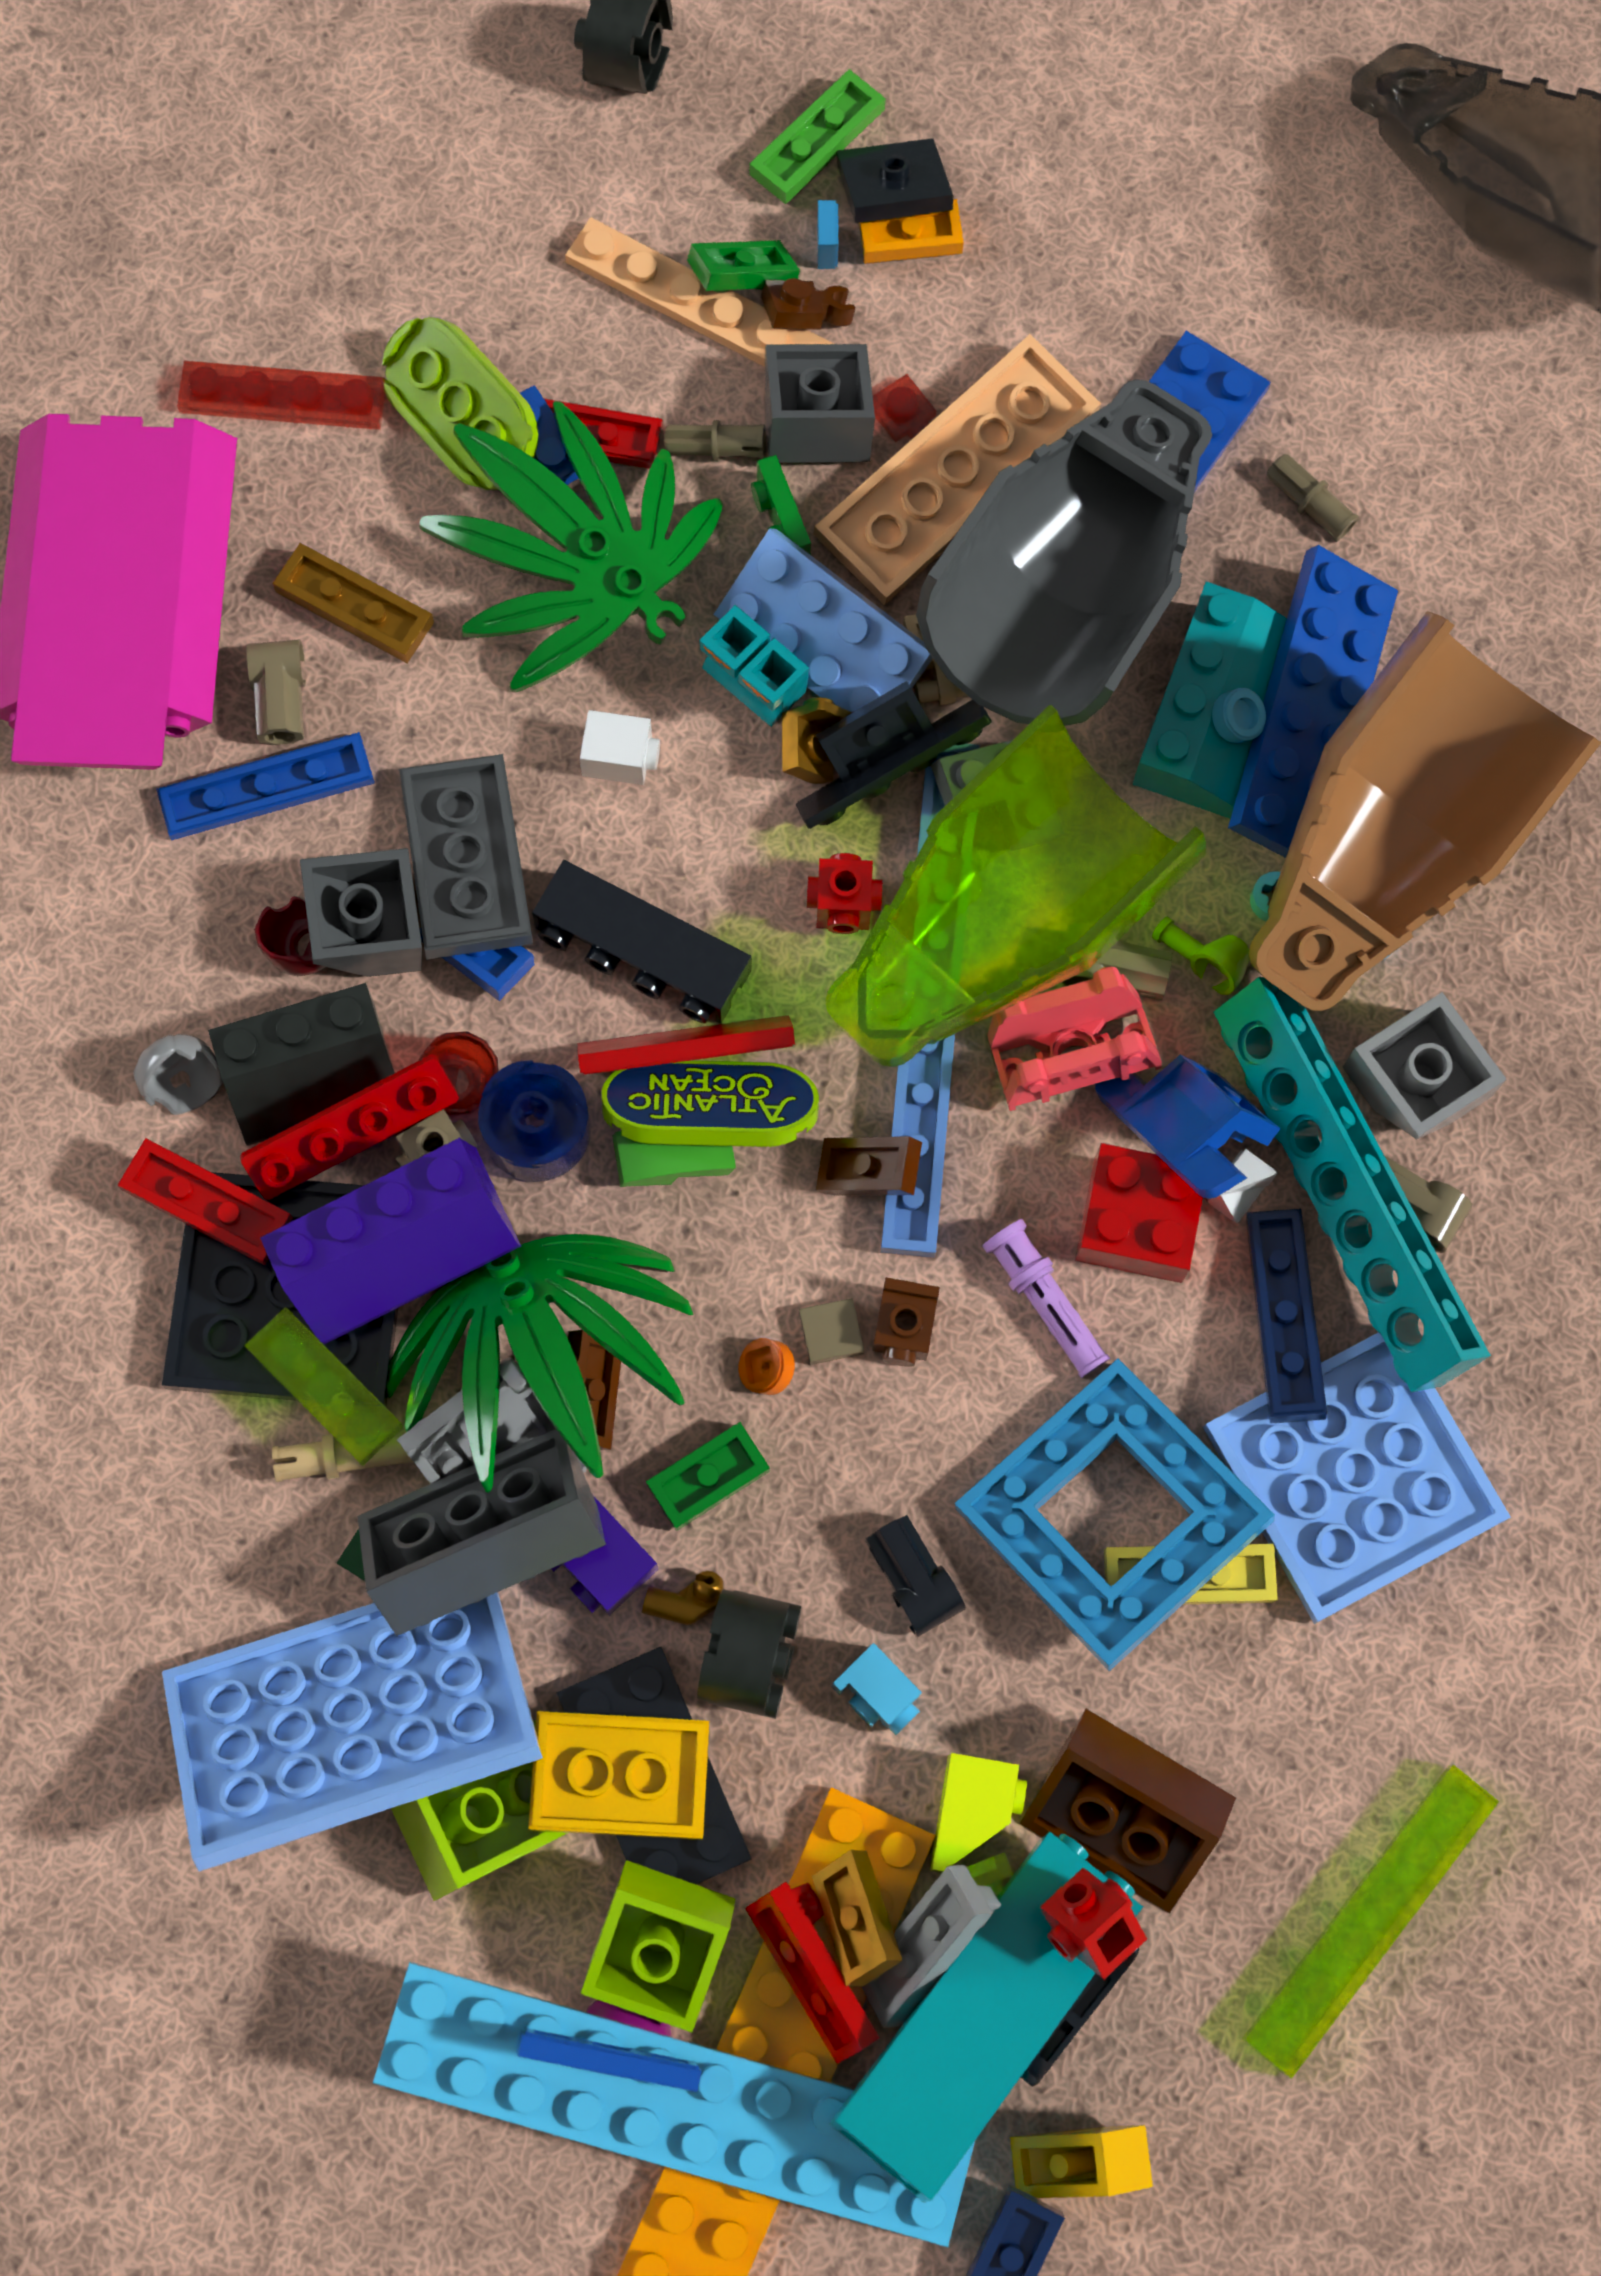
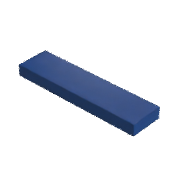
M360 732L157 788L156 790L167 831L172 841L375 784Z

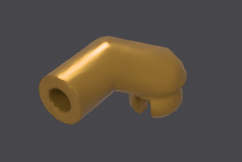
M706 1570L698 1573L695 1577L696 1580L678 1593L649 1586L643 1603L642 1613L684 1625L695 1624L716 1609L723 1590V1580L717 1573Z

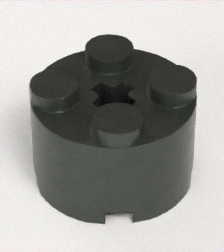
M590 0L587 19L580 18L578 20L574 33L575 48L583 50V80L593 84L637 93L653 92L658 85L670 51V47L662 46L663 29L672 31L673 12L671 0Z
M723 1589L709 1632L712 1635L708 1652L704 1653L697 1699L706 1700L710 1704L776 1719L784 1685L776 1684L775 1680L776 1678L785 1680L788 1678L794 1646L784 1642L786 1637L795 1639L802 1606L737 1590Z

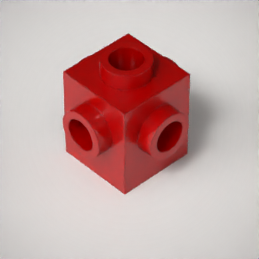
M850 853L834 854L830 859L819 858L818 877L808 876L807 908L817 909L816 928H825L836 934H853L859 930H869L871 911H881L883 881L882 879H872V860H862L860 856Z
M1084 1867L1040 1906L1052 1928L1047 1937L1059 1954L1069 1962L1078 1958L1103 1979L1147 1940L1131 1909L1133 1904L1126 1892L1114 1880L1108 1878L1103 1883Z

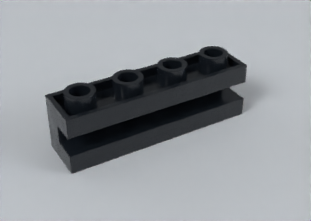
M564 859L532 912L535 928L540 930L538 936L549 946L560 951H566L573 937L591 945L584 959L599 972L612 975L620 961L634 967L638 972L631 984L636 990L653 999H659L667 985L684 993L685 996L678 1009L684 1015L699 1023L705 1024L715 1009L716 1021L722 1024L731 1008V1000L738 987L742 989L752 971L751 955Z

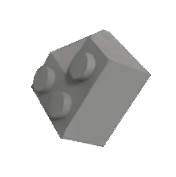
M1443 992L1354 1048L1342 1066L1372 1109L1416 1140L1450 1125L1490 1099L1507 1080Z

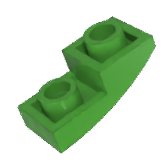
M622 1131L615 1132L612 1135L620 1187L671 1185L678 1177L725 1176L736 1169L732 1146L646 1144L622 1136Z

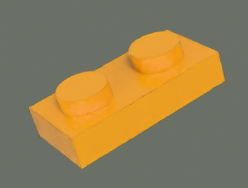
M953 199V210L858 223L864 264L963 253L964 241L957 199Z

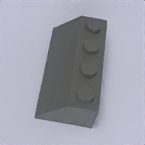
M557 1429L495 1455L493 1487L488 1493L485 1492L479 1480L475 1465H472L357 1516L366 1592L396 1636L426 1625L437 1618L469 1604L479 1602L485 1597L522 1581L529 1580L542 1572L574 1558L582 1557L590 1551L606 1545L598 1507L576 1454Z

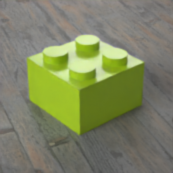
M626 1860L580 1994L692 2033L730 1929L736 1898Z

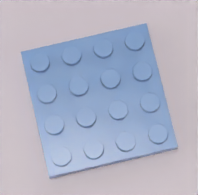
M1379 1332L1321 1362L1327 1407L1326 1420L1270 1423L1265 1392L1206 1423L1203 1427L1221 1461L1275 1514L1274 1522L1262 1533L1268 1544H1274L1275 1556L1314 1624L1511 1518L1437 1390L1432 1388L1411 1393L1407 1383L1398 1376L1393 1364L1394 1358Z

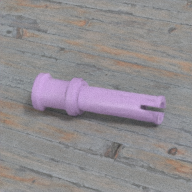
M1022 1219L1017 1220L991 1237L982 1247L987 1253H994L1011 1278L1009 1286L1013 1292L1017 1291L1018 1294L1025 1293L1051 1334L1078 1370L1079 1376L1083 1378L1107 1362L1110 1357L1104 1353L1078 1312L1073 1308L1051 1276L1054 1269L1049 1257H1041L1024 1232L1027 1225Z

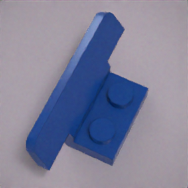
M1181 1054L1148 1083L1142 1080L1136 1073L1129 1074L1130 1079L1124 1081L1118 1077L1095 1084V1090L1100 1101L1203 1198L1218 1197L1247 1179L1234 1164L1217 1150L1230 1137L1241 1143L1244 1142L1246 1137H1249L1268 1146L1280 1130L1275 1123L1219 1073Z

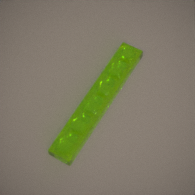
M1454 1764L1449 1765L1258 2016L1242 2040L1283 2075L1292 2079L1499 1801Z

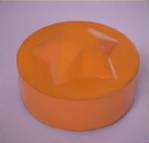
M759 1338L750 1342L743 1350L738 1365L739 1377L743 1385L752 1392L764 1395H775L782 1392L791 1382L795 1369L794 1357L789 1347L780 1341L767 1338Z

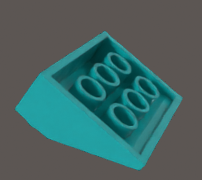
M1207 581L1205 582L1132 785L1223 817L1231 818L1252 740L1242 743H1230L1224 740L1218 734L1213 724V706L1221 694L1237 688L1250 689L1261 698L1262 702L1264 701L1287 620L1285 616L1256 598Z

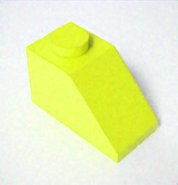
M956 1753L948 1755L930 1871L942 1873L947 1866H953L1009 1825L1012 1813L1022 1815L1027 1780L1018 1779L1019 1765Z

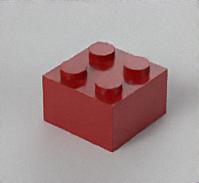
M1101 1143L1094 1158L1075 1261L1182 1283L1191 1267L1203 1197L1199 1196L1157 1154Z

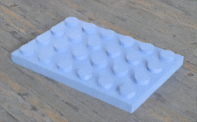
M498 1592L485 1597L479 1602L469 1604L398 1636L389 1626L375 1603L162 1671L191 1855L199 1872L542 1759Z

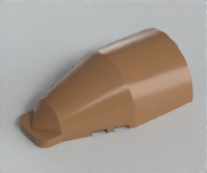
M1429 611L1424 614L1324 746L1268 908L1269 919L1256 934L1250 945L1249 958L1256 971L1298 1003L1313 1011H1324L1334 1007L1344 997L1358 977L1414 937L1412 935L1414 930L1436 914L1443 916L1456 907L1454 901L1477 884L1481 883L1485 886L1497 877L1601 744L1594 736L1562 719L1482 662L1449 634L1455 626L1453 623Z

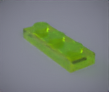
M286 1307L244 1345L362 1467L403 1428L401 1422Z

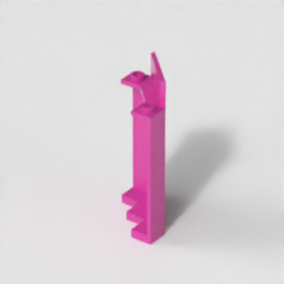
M47 414L20 430L0 608V719L9 722V726L14 729L11 752L12 762L32 766L155 770L162 767L165 736L175 738L186 737L190 732L212 723L237 448L236 437L196 419L174 418L173 427L143 426L142 417L102 415L100 425L70 424L69 414Z

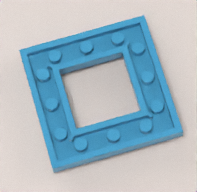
M1119 1358L954 1503L959 1514L1108 1671H1111L1271 1525L1275 1519V1514ZM1117 1440L1190 1516L1113 1586H1110L1047 1521L1038 1509Z

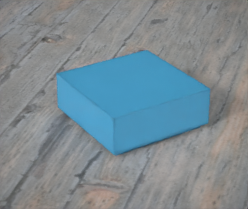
M818 200V269H835V267H838L839 247L838 204H836V200Z

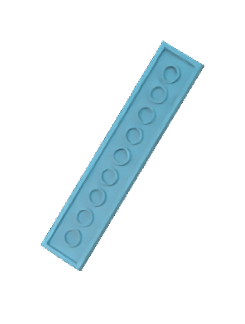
M410 1961L373 2080L374 2084L945 2247L949 2245L974 2147L973 2143L933 2200L922 2202L829 2124L854 2089ZM524 2028L695 2061L702 2070L698 2092L518 2057L516 2051L520 2032Z

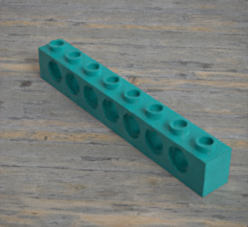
M1264 977L1256 978L1213 1011L1222 1028V1038L1226 1045L1234 1051L1243 1068L1248 1088L1258 1097L1268 1118L1280 1128L1275 1138L1282 1143L1294 1166L1293 1173L1297 1182L1307 1191L1317 1210L1318 1221L1322 1230L1332 1239L1341 1256L1343 1270L1347 1278L1357 1287L1366 1304L1372 1326L1382 1335L1394 1358V1368L1398 1376L1407 1383L1411 1393L1441 1387L1491 1355L1308 1011L1303 1005ZM1270 1037H1272L1273 1042L1272 1049L1270 1047ZM1295 1082H1296V1085H1297V1094H1296V1096H1295V1093H1294V1083H1295ZM1319 1128H1320L1321 1133H1322L1321 1143H1320L1319 1138H1318V1130H1319ZM1344 1175H1345L1346 1181H1347L1346 1191H1345L1344 1186H1343V1176H1344ZM1368 1222L1372 1227V1238L1368 1234ZM1394 1270L1398 1277L1397 1287L1395 1286L1393 1281ZM1419 1318L1421 1319L1424 1327L1423 1336L1421 1335L1418 1327Z

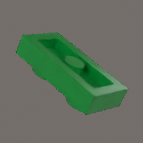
M780 240L691 243L687 262L706 291L763 290L765 280L798 279L800 269Z
M777 455L758 460L757 481L751 483V491L758 511L760 513L769 512L773 526L768 527V530L777 529L811 555V541Z
M738 1422L647 1480L646 1485L674 1529L678 1531L770 1472V1467L741 1422Z

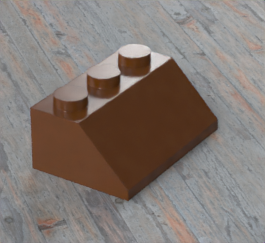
M1085 1709L1063 1744L1020 1824L1041 1837L1045 1836L1048 1832H1051L1057 1838L1060 1834L1071 1837L1088 1852L1089 1856L1086 1861L1103 1874L1106 1871L1117 1874L1132 1886L1136 1894L1170 1914L1221 1839L1236 1797L1090 1710Z

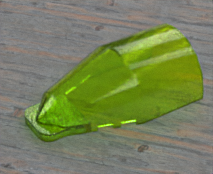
M1049 705L934 816L926 830L928 837L915 861L910 860L902 874L904 881L891 905L886 904L854 963L828 989L825 999L827 1011L836 1025L874 1061L882 1066L889 1067L903 1065L912 1059L926 1044H935L1090 969L1206 855L1204 833L1195 826L1177 843L1146 822L1092 768L1073 743L1060 719L1058 711L1052 705Z

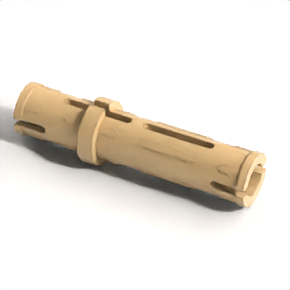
M406 1430L335 1439L334 1434L323 1435L320 1442L281 1447L272 1446V1459L275 1460V1463L296 1461L273 1465L276 1482L326 1474L327 1479L339 1478V1472L413 1462L397 1441L398 1438L406 1433Z

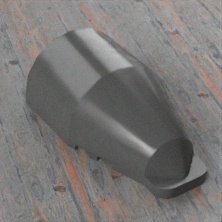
M1136 379L1128 381L1122 386L1110 404L1069 428L1062 438L1049 446L1043 444L1033 451L1030 458L1015 467L1010 465L998 473L931 569L921 587L916 613L925 648L948 680L980 706L1017 723L1047 728H1058L1083 723L1108 702L1180 588L1182 573L1179 571L1182 553L1187 545L1188 534L1185 531L1188 514L1193 505L1199 459L1212 437L1211 426L1205 417L1155 384L1146 380Z

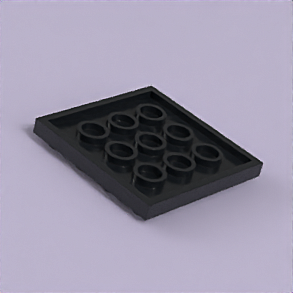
M212 1172L290 1213L293 1218L291 1222L364 1186L306 1180L280 1195L266 1200L249 1175ZM185 1224L162 1386L169 1390L386 1408L388 1397L387 1381L390 1362L393 1356L398 1308L326 1344H321L282 1289L270 1260H268L266 1265H263Z

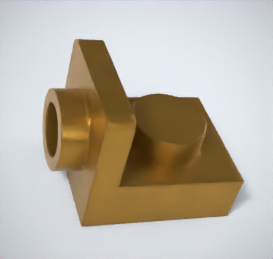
M811 698L804 701L803 706L783 712L782 772L811 784H825L833 781V765L818 741L816 734L850 715L852 712L836 706L834 701L828 698Z

